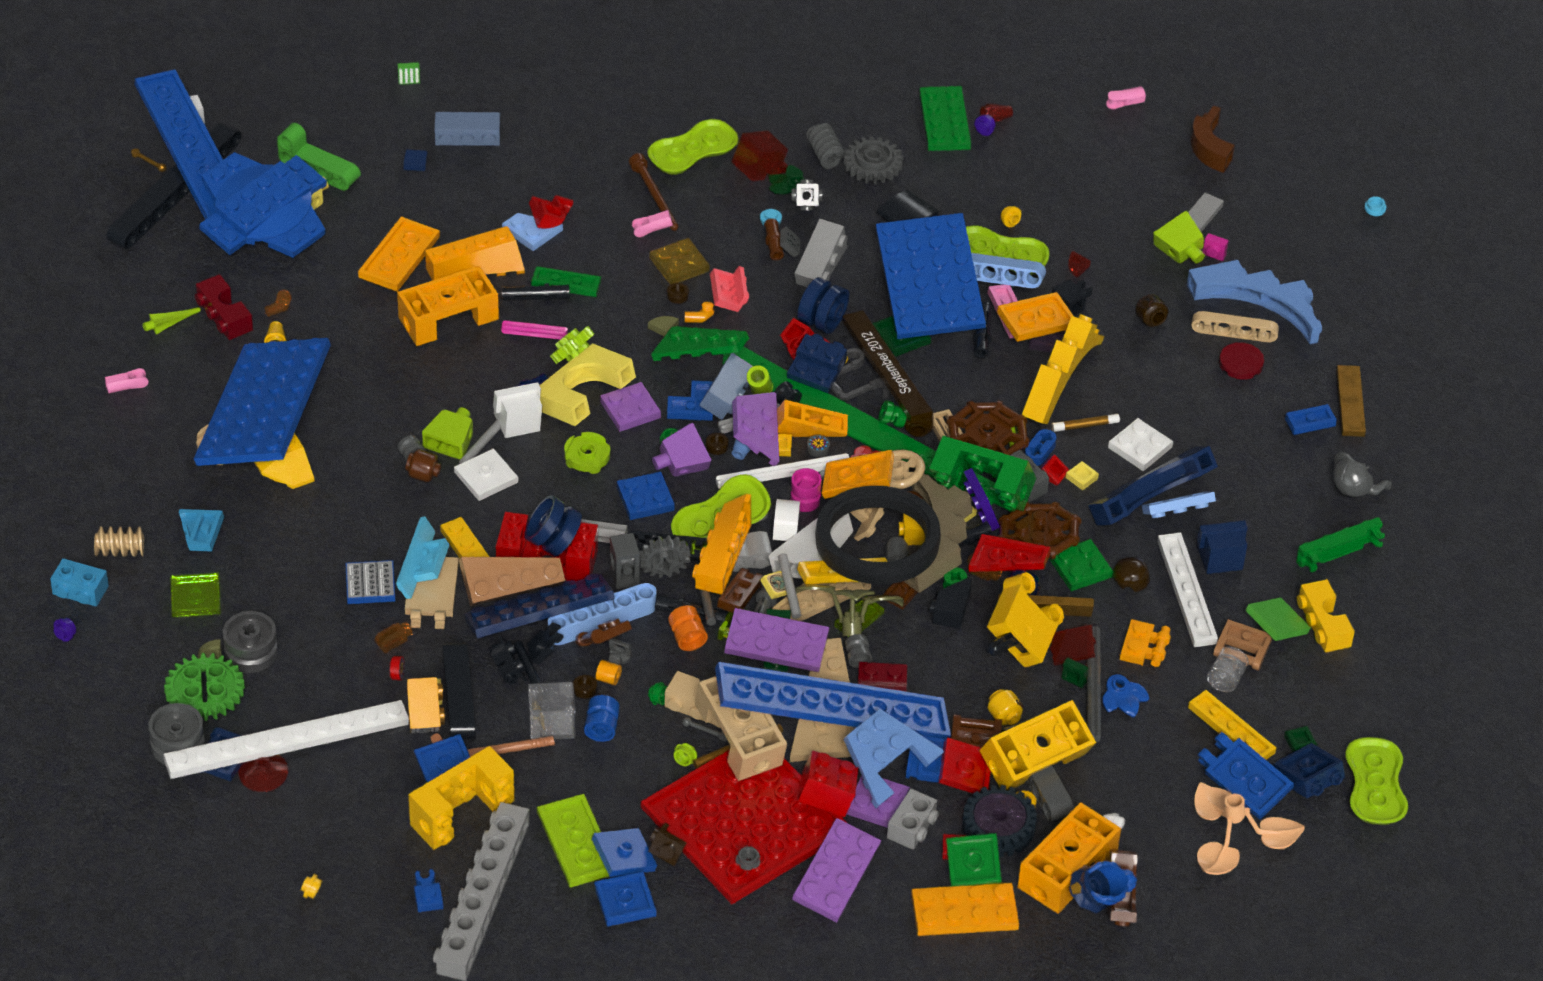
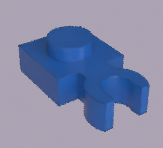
M433 869L429 870L428 878H422L420 872L416 871L415 878L418 886H414V893L418 912L443 909L440 884L435 883Z

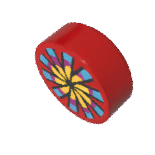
M393 656L390 663V677L392 680H402L404 675L403 656Z

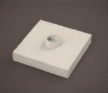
M494 449L454 467V473L478 501L518 483V476Z

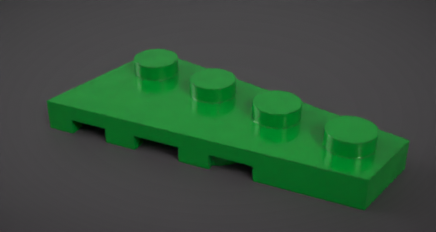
M672 326L651 353L653 361H661L664 356H670L671 359H680L683 354L700 357L707 352H711L712 355L738 353L749 340L747 331Z

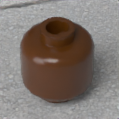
M417 449L414 453L409 454L405 470L408 471L411 478L430 482L433 476L438 477L441 464L438 463V456L436 454Z

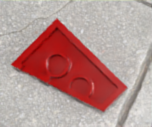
M982 534L969 563V572L1044 569L1050 556V547Z

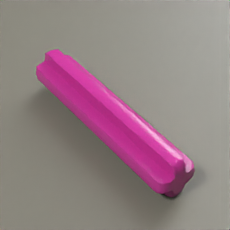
M507 320L502 322L501 327L503 334L557 340L562 339L568 334L567 327Z

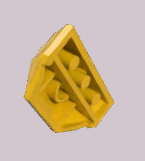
M295 433L283 460L254 462L262 476L287 484V487L292 489L315 481L304 447Z

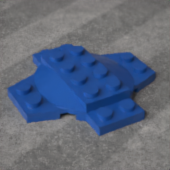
M234 152L202 175V181L212 199L216 200L215 213L201 222L199 229L229 255L245 244L255 245V241H263L268 243L269 248L294 258L325 235V228L311 206V197L316 191L327 186V180L297 155L286 163L280 161L275 165H263Z

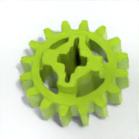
M589 326L580 332L576 328L555 343L558 349L550 357L556 364L565 358L568 362L590 346L587 340L594 335V332Z

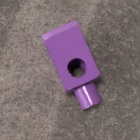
M693 423L664 439L660 446L661 454L652 457L656 470L668 466L673 476L707 470L712 461Z

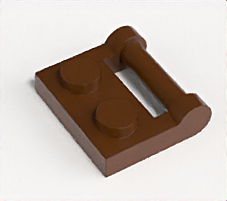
M619 618L597 625L599 629L592 630L590 633L581 632L577 634L575 641L581 647L592 643L598 644L631 630L632 627L629 620L620 622Z
M954 714L951 739L982 748L991 737L1001 733L1002 719L995 718V721L964 718L959 714Z

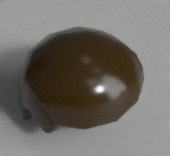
M1136 557L1122 558L1113 568V579L1122 589L1130 587L1134 592H1139L1146 588L1150 582L1148 566L1143 560Z

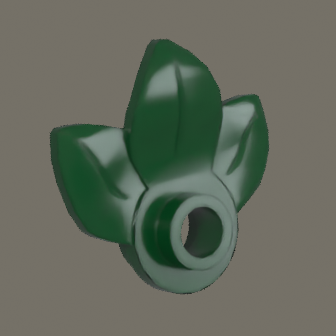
M789 165L786 169V174L769 173V181L772 184L769 190L776 194L791 193V190L796 188V184H800V180H805L803 172L797 167Z

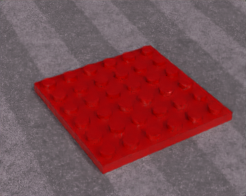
M728 750L641 801V809L660 829L664 823L669 824L667 832L687 842L683 853L731 904H734L816 854L836 818L844 822L846 821L839 815L798 801L801 775L785 759L779 767L738 781L727 762L730 751ZM753 847L758 851L761 862L756 869L743 870L736 863V856L739 855V851L742 848Z

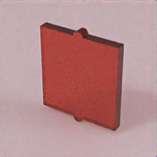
M1092 625L1055 632L1052 646L1050 647L1053 653L1054 665L1063 664L1067 657L1074 661L1096 657L1094 647L1096 639L1093 637Z

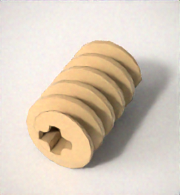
M100 526L98 533H95V556L99 555L100 550L103 556H108L111 550L112 555L116 557L119 550H121L122 556L126 557L130 550L132 556L136 557L140 550L143 557L144 534L141 527H138L136 533H133L131 527H128L126 533L123 532L122 527H119L117 533H114L112 526H109L108 532L104 533L103 527Z

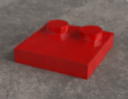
M947 737L943 745L944 753L942 754L938 783L970 793L976 791L980 793L983 787L988 789L991 771L979 751L981 748Z

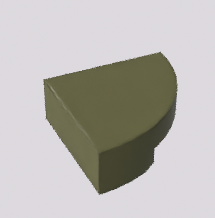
M671 316L657 317L648 322V329L665 337L672 326L679 325V319Z
M221 640L209 641L202 645L198 651V658H201L202 653L205 654L206 658H209L212 653L215 654V659L222 656Z

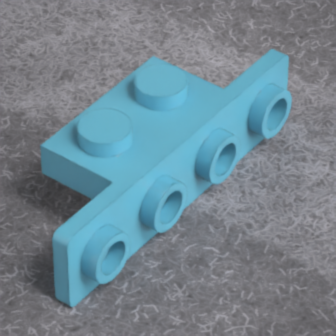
M425 516L419 519L396 582L398 589L406 599L412 598L417 582L438 579L450 545L446 538L433 540L435 530Z

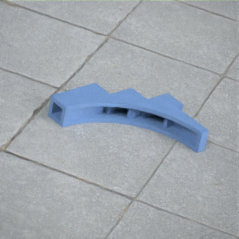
M1238 260L1189 269L1187 287L1194 300L1228 298L1263 306L1290 321L1304 335L1309 344L1318 343L1319 335L1322 332V325L1313 314V308L1310 305L1313 300V292L1311 288L1307 287L1304 280L1280 284L1278 278H1275L1271 270L1247 274L1246 269L1242 268Z

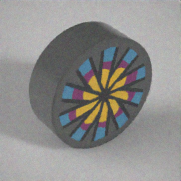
M813 435L807 440V451L810 455L823 457L829 453L830 441L827 437Z

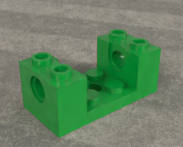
M942 436L929 468L938 484L945 486L947 490L954 485L961 489L965 480L964 471L968 470L969 467L976 473H990L994 478H997L994 490L999 494L998 498L1002 506L1010 511H1015L1016 509L1024 511L1037 479L1029 461Z

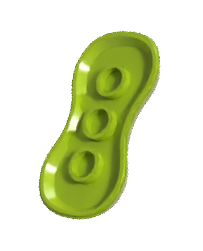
M709 119L697 123L683 135L657 140L648 148V156L664 173L671 175L680 174L701 159L730 152L736 146L739 139L737 133L730 125L721 120Z
M982 226L966 227L971 253L1034 261L1043 264L1044 267L1048 262L1049 249L1046 244L1037 239L1006 237Z
M747 474L734 476L726 481L710 499L688 505L679 510L671 523L673 535L707 538L710 529L714 530L717 512L721 513L725 503L745 494H751V524H754L763 519L768 513L771 505L769 494L757 478ZM692 544V546H693V552H692V554H695L694 549H696V547H695V544Z
M1367 737L1353 740L1346 749V759L1355 776V786L1350 797L1352 810L1359 819L1370 824L1386 825L1400 821L1405 817L1408 810L1407 799L1398 781V775L1403 764V755L1400 749L1393 742L1382 738Z

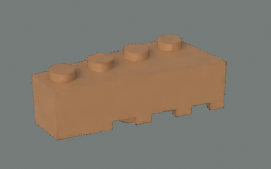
M461 557L459 559L470 606L560 585L565 582L560 558Z

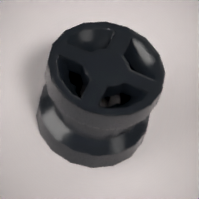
M788 381L781 383L774 392L776 393L777 402L789 400L799 403L802 398V393L797 389H793V385Z

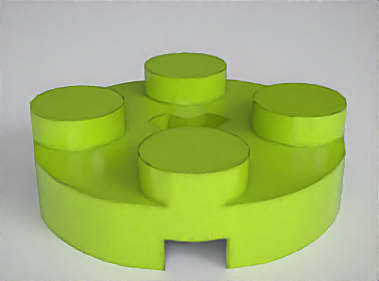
M582 432L581 436L576 438L573 435L566 441L564 446L566 465L578 471L591 474L599 473L601 468L610 459V445L606 443V439L602 435L594 432ZM587 450L591 451V453L589 454L583 452H586Z

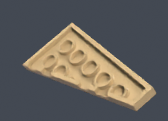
M841 638L827 639L820 671H810L809 676L850 683ZM799 719L790 762L807 761L812 750L826 753L834 758L851 757L844 738L856 727Z

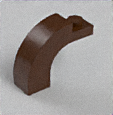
M1213 105L1208 113H1204L1203 117L1199 115L1195 117L1191 147L1196 157L1202 163L1224 173L1233 160L1235 145L1223 141L1213 134V131L1219 124L1221 108Z

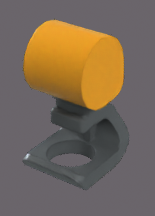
M611 638L609 639L608 661H600L596 672V680L616 685L622 673V665L629 662L632 649L630 643Z

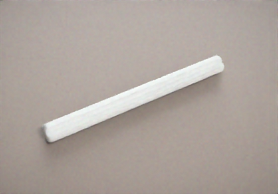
M844 453L716 476V485L720 489L730 478L743 474L751 475L760 482L792 477L795 471L802 468H810L820 472L826 469L827 462L847 459L849 455Z

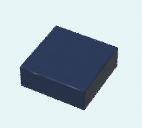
M406 150L404 170L425 171L428 157L427 151Z

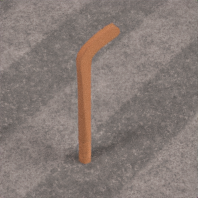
M438 733L430 737L432 744L443 740ZM553 736L492 745L490 747L497 754H504L549 745L553 746L555 743ZM486 747L467 750L471 757Z

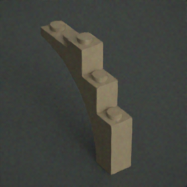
M923 474L921 479L912 485V490L918 492L936 513L940 523L941 540L934 562L921 574L904 581L919 593L941 579L944 574L962 564L961 548L958 544L967 538L964 518L972 513V500L966 491H962L955 485L947 490L945 486L938 484L927 474Z

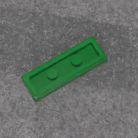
M536 266L531 286H544L547 283L549 285L569 284L570 293L597 297L601 276Z

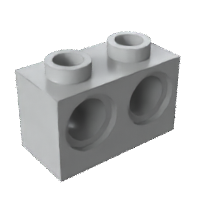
M910 789L888 823L887 838L914 850L918 842L924 841L929 825H934L938 818L939 811L936 810L937 800Z

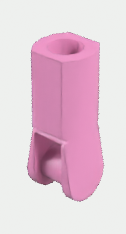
M1143 87L1111 91L1108 93L1106 105L1110 109H1117L1125 105L1145 102V91Z
M668 210L632 221L636 237H643L654 231L673 226Z
M138 368L127 373L105 377L108 394L146 387L149 381L145 377V370Z

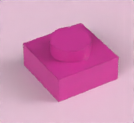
M1208 233L1204 241L1203 253L1206 256L1223 261L1226 257L1228 240Z

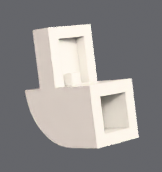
M777 499L773 540L788 541L798 533L800 501Z

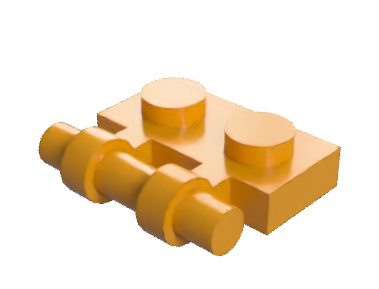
M1131 619L1120 654V660L1143 665L1145 659H1149L1152 666L1159 667L1161 661L1165 659V647L1170 642L1171 629L1168 626H1162L1161 631L1156 633L1153 632L1154 624ZM1149 644H1156V647L1149 648Z

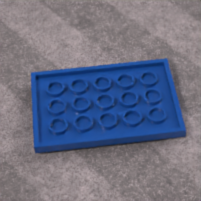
M963 213L876 224V233L897 339L986 328Z

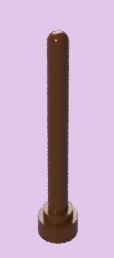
M642 153L632 155L628 161L630 167L641 175L660 211H669L673 223L670 229L676 231L679 225L647 170L648 162Z

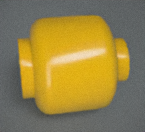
M1000 689L995 691L990 696L988 711L994 719H1002V725L1016 724L1021 719L1024 711L1022 702L1011 690Z

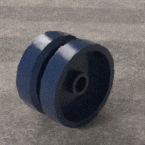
M821 277L813 279L801 298L798 308V320L809 326L815 325L816 329L824 333H832L840 324L842 315L847 310L849 303L848 289L839 285L832 286L830 281Z
M547 496L531 515L525 529V539L536 546L542 545V549L554 557L558 556L569 546L580 527L582 514L571 506L564 507V502L555 496Z

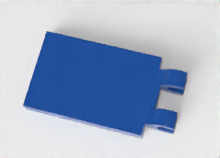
M1221 732L1215 737L1217 741L1215 746L1223 751L1217 758L1206 748L1198 754L1200 757L1198 759L1199 763L1207 767L1205 770L1206 775L1222 789L1231 794L1241 795L1245 801V808H1249L1250 812L1259 820L1294 788V783L1240 738L1233 742L1226 734Z

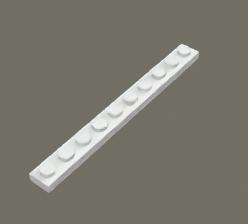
M402 700L165 753L164 762L170 779L405 726L409 724V717Z

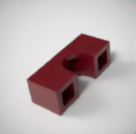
M220 274L196 283L197 293L195 294L197 304L203 306L208 318L214 320L218 331L221 334L224 333L228 340L253 331L252 314L241 301L231 304L230 286Z

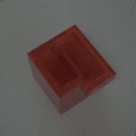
M768 130L742 133L732 163L751 181L765 180L767 172L770 175L786 173L788 165L784 160L789 149Z

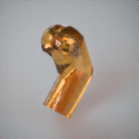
M280 290L276 295L275 303L265 306V312L268 317L288 309L291 301L289 291Z

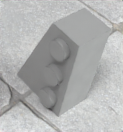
M819 219L795 271L796 284L808 287L813 279L817 277L830 280L832 272L847 249V236L845 235L844 226Z

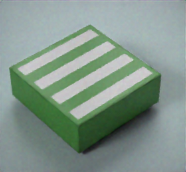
M419 62L398 64L399 84L420 83Z

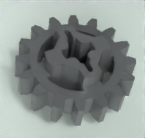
M670 535L666 539H662L659 536L656 541L649 540L650 545H643V551H639L640 567L643 568L644 573L649 572L651 577L655 574H658L659 578H662L664 574L671 577L673 572L679 574L680 568L686 569V563L691 561L689 546L686 545V541L680 542L679 537L672 540Z

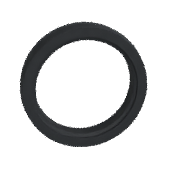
M863 486L844 491L824 505L817 518L815 538L820 557L838 574L862 583L892 584L916 577L934 562L940 546L941 533L936 513L920 497L894 487ZM864 508H887L902 512L913 518L922 527L926 539L917 551L903 559L873 562L855 558L842 551L833 541L830 531L841 517L852 511Z

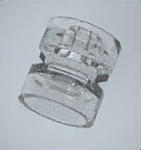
M1224 647L1219 652L1215 663L1207 674L1208 682L1219 691L1232 692L1237 687L1240 677L1248 667V657L1237 648Z

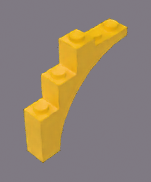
M1082 314L1079 315V318L1071 317L1063 340H1056L1047 365L1041 364L1022 415L1042 424H1048L1057 401L1079 362L1093 347L1102 344L1104 336L1098 334L1099 329H1097L1096 324L1091 323L1092 318Z

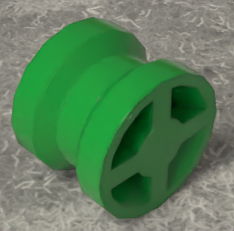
M958 567L944 574L943 589L966 579L967 573Z

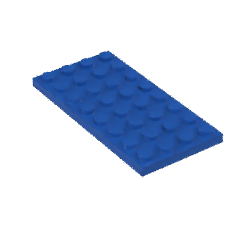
M329 338L293 339L281 342L271 341L268 343L244 344L195 454L194 461L196 466L283 460L331 346Z

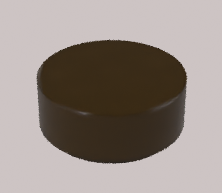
M672 283L668 286L667 299L670 302L681 304L688 300L689 288L685 284Z
M712 433L707 436L706 450L709 453L721 455L728 450L729 440L727 436L722 433Z
M580 675L574 679L573 693L577 697L587 699L596 694L597 681L594 677Z

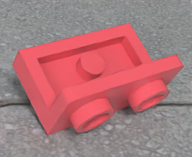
M738 266L734 274L714 268L710 273L714 305L739 312L743 304L745 305L749 299L744 267Z

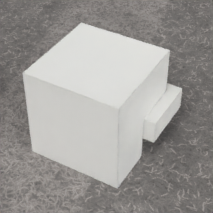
M538 382L494 391V415L500 422L505 438L540 431L542 404L540 402L541 388Z

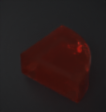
M1072 251L1069 256L1068 267L1070 272L1078 278L1090 267L1091 261Z

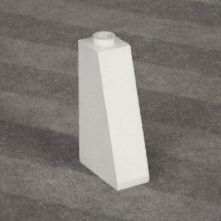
M849 513L841 517L830 531L833 541L839 548L853 532ZM817 519L770 553L769 560L773 573L781 571L778 555L783 553L788 556L793 578H801L797 570L799 562L823 561L816 546L815 529Z

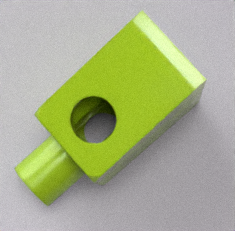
M1184 211L1153 232L1154 245L1177 263H1182L1190 258L1195 264H1198L1204 259L1205 254L1201 251L1204 247L1203 234L1187 211Z
M460 407L456 413L442 410L422 431L423 447L460 460L466 454L473 435V420L469 418L470 412L463 407Z

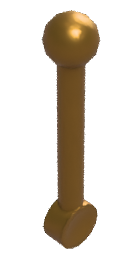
M139 149L131 150L132 157H139L156 166L160 172L166 170L165 164H159L140 153Z

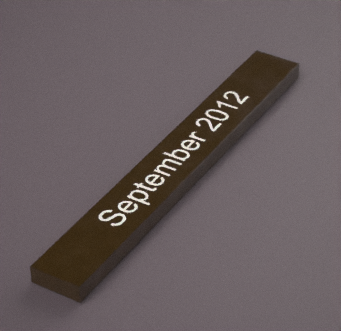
M862 310L842 315V322L910 422L931 418V408L865 312Z

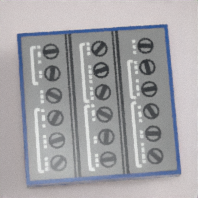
M393 560L346 563L347 604L395 602Z

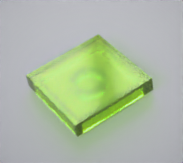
M219 573L171 576L172 617L221 614Z

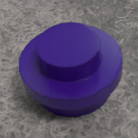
M981 115L975 120V128L981 135L988 136L995 129V121L989 115Z
M68 618L57 619L54 622V634L65 642L70 641L76 633L74 623Z

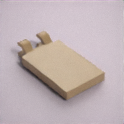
M445 557L438 579L417 582L412 598L406 599L405 615H410L411 628L421 627L422 615L434 616L435 629H444L446 616L453 617L459 558Z

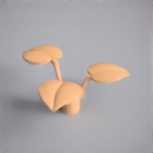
M1202 782L1197 787L1194 799L1197 814L1203 819L1211 821L1218 819L1221 815L1227 819L1224 845L1218 842H1209L1198 850L1197 861L1203 872L1220 875L1232 871L1238 865L1240 859L1239 851L1228 846L1232 823L1241 822L1245 816L1256 833L1262 835V843L1273 849L1289 847L1304 831V825L1279 817H1270L1262 820L1259 828L1250 814V809L1245 808V801L1241 795L1231 794L1224 789L1211 787Z

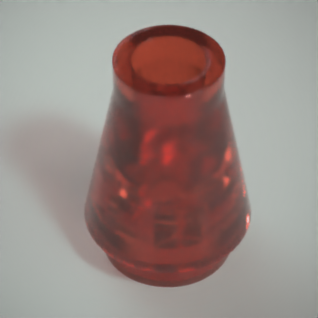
M987 103L981 107L980 116L989 115L995 122L1011 118L1013 116V109L1011 105Z

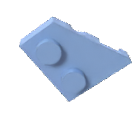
M521 213L515 214L502 223V227L508 226L514 238L532 251L563 231V224L553 228H537L533 216Z

